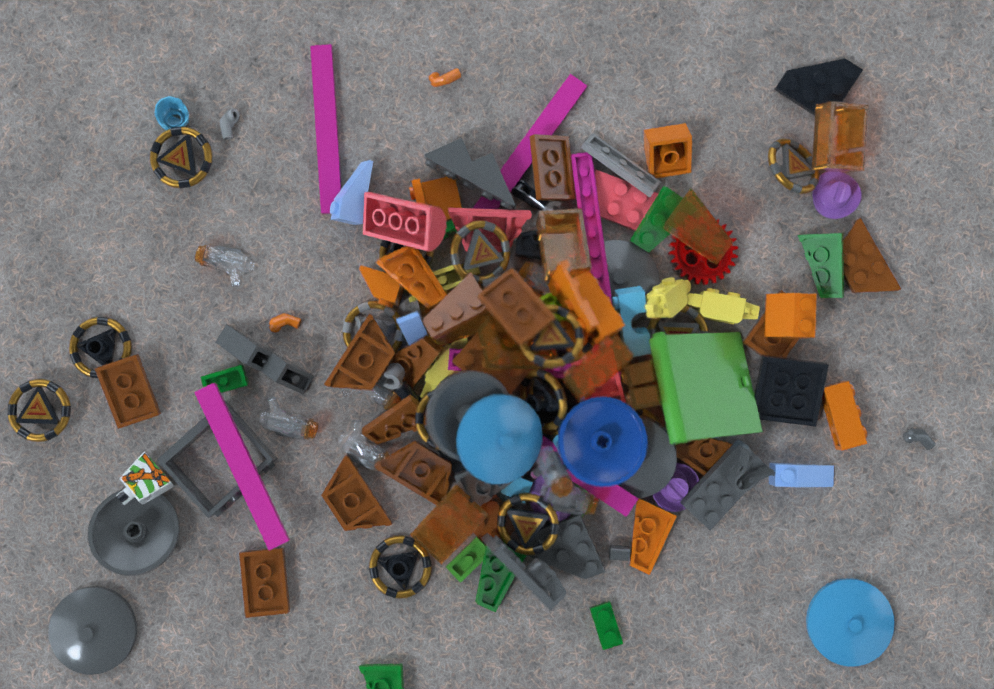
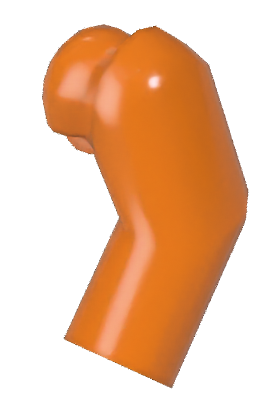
M457 68L441 76L438 72H433L429 75V81H431V85L434 87L447 85L461 78V73Z
M282 313L270 320L269 329L274 333L279 332L281 327L285 325L298 329L302 319Z

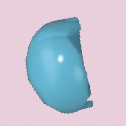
M168 96L161 98L156 104L155 117L163 129L185 127L189 123V112L181 99ZM172 115H178L181 119L176 118Z

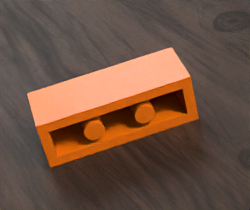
M588 270L574 278L579 283L578 290L581 298L587 299L599 323L591 334L597 345L616 335L625 324L621 315L613 308L609 297L600 288L596 277Z
M841 381L824 386L822 404L835 448L841 451L867 444L866 438L868 437L866 428L860 420L861 410L854 400V387L849 381Z

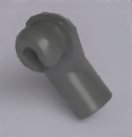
M910 428L903 434V439L907 443H912L913 441L920 442L926 450H930L936 445L923 429Z

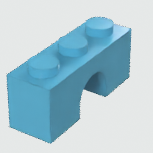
M641 286L614 290L615 297H612L613 308L621 315L625 324L620 330V339H617L619 352L622 351L626 358L651 354L649 345L650 333L645 327H631V321L635 315L647 312L645 309L644 289Z

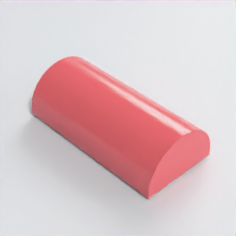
M364 192L363 235L425 251H432L440 245L446 231V218L440 208L373 192Z

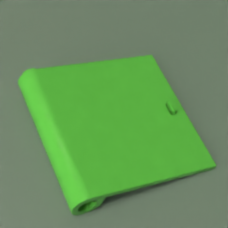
M658 332L652 334L653 338L649 339V345L671 445L699 439L763 432L740 332L666 335L665 332Z

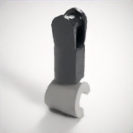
M519 180L517 187L511 189L512 194L538 212L542 213L544 211L543 221L547 226L553 228L559 226L565 215L563 212H557L562 203L536 200V191L524 180Z
M391 363L383 374L387 378L383 386L388 389H394L402 400L412 395L420 402L422 398L416 394L407 381L402 382L405 376L404 368L398 363Z

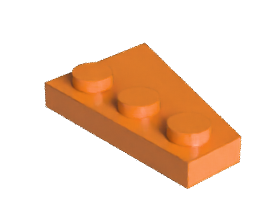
M405 246L379 258L376 262L427 309L438 305L447 296L417 248Z
M566 259L559 263L548 283L551 294L556 296L562 307L576 315L577 321L584 330V337H587L594 332L599 323L587 299L581 298L578 290L579 283L576 278L572 279L567 269L570 267V264Z
M638 498L635 507L629 565L650 575L677 516Z

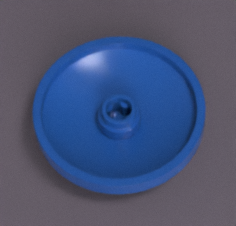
M595 397L580 402L567 413L559 429L558 449L563 464L578 480L593 486L609 487L628 480L638 471L647 451V434L641 418L629 405L615 398Z

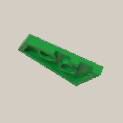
M663 186L631 237L630 242L649 253L692 216L698 208L668 187Z
M843 233L798 235L820 298H843Z
M487 545L475 602L477 605L496 613L515 575L492 553ZM506 545L523 563L526 555L513 551Z
M363 664L359 666L360 672L364 675L367 683V689H404L403 664Z

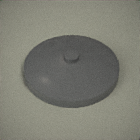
M604 241L611 297H615L614 290L641 286L646 295L654 286L660 284L657 266L645 250L628 241ZM584 255L577 265L574 277L586 272ZM647 312L635 315L631 322L640 319Z
M471 370L455 373L442 381L433 392L426 411L427 430L436 447L446 455L460 460L457 451V432L463 416L472 405L484 397L495 394L509 395L505 387L491 375Z
M638 414L647 434L646 455L638 471L631 478L618 485L637 498H644L659 492L669 483L676 468L677 451L675 444H670L668 431L664 426L650 417Z
M120 490L107 497L94 511L88 526V544L95 559L109 571L125 576L146 574L166 562L175 550L180 535L179 518L173 505L163 495H159L143 505L134 497L126 505H123L116 497L122 491Z
M90 586L76 590L61 600L53 611L48 632L50 645L58 660L75 672L95 675L110 671L122 663L133 649L137 636V621L134 611L123 596L109 588Z

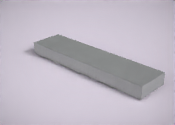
M593 133L581 147L648 197H651L661 184L658 179Z

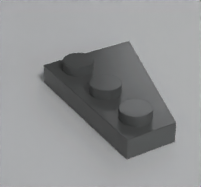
M467 469L454 475L470 514H473L478 507L492 499V496L512 483H487L473 476Z

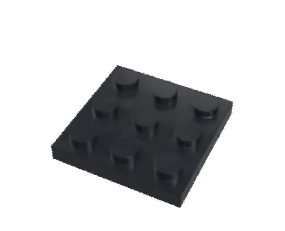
M762 355L754 395L760 420L816 427L829 365L824 362Z

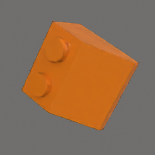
M686 123L644 130V150L649 174L655 178L691 173L692 135Z
M360 265L359 270L373 297L378 299V303L389 308H393V305L399 306L404 287L388 273Z
M766 294L764 337L815 338L817 294Z

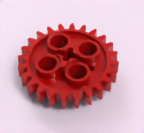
M699 216L697 222L692 217L690 225L684 221L682 223L683 229L680 227L676 228L678 235L673 234L671 236L675 242L668 244L669 247L673 248L672 251L668 252V255L674 256V259L669 263H676L677 265L673 271L680 269L679 277L687 275V280L690 282L694 279L695 285H698L700 280L706 286L708 285V280L714 284L716 283V277L720 280L724 279L723 273H731L728 267L736 265L731 259L738 258V255L733 253L738 247L732 246V243L737 239L729 237L733 231H725L727 224L720 227V219L712 223L711 216L706 221H704L702 216ZM691 233H694L699 237L698 243L691 242ZM712 237L719 240V247H714L711 244ZM688 246L690 248L700 249L704 246L705 251L720 252L721 256H718L717 254H713L710 252L702 255V251L686 250L684 247ZM687 254L694 256V264H689L686 261ZM708 258L715 260L716 266L714 269L707 265Z

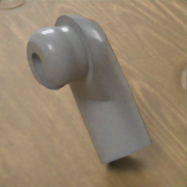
M234 108L229 109L220 119L223 140L233 139L232 127L240 117L239 111Z

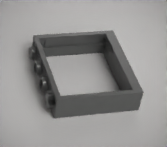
M225 401L235 424L265 456L266 459L256 468L259 474L263 471L266 474L275 466L273 462L277 457L229 403ZM205 416L162 454L157 461L207 518H210L214 515L220 516L226 511L225 505L228 502L232 501L234 503L242 496L239 486L236 485L213 506L173 461L210 428Z

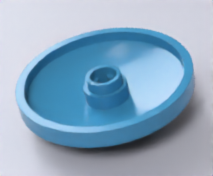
M507 394L490 395L477 401L463 416L457 432V451L463 466L476 478L491 484H505L523 476L535 463L542 445V427L536 412L525 401Z
M844 578L826 584L814 595L807 610L806 626L812 644L825 658L842 666L854 667L874 661L887 649L894 632V615L888 600L876 587L859 579Z

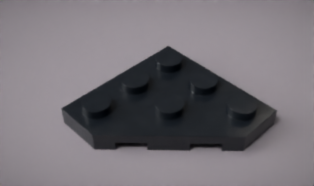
M846 58L791 69L784 73L774 90L828 124L863 69Z

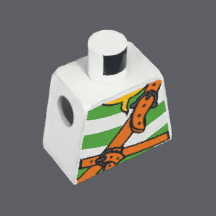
M144 452L120 477L126 488L118 493L116 497L123 505H126L134 497L143 505L173 488L174 485Z

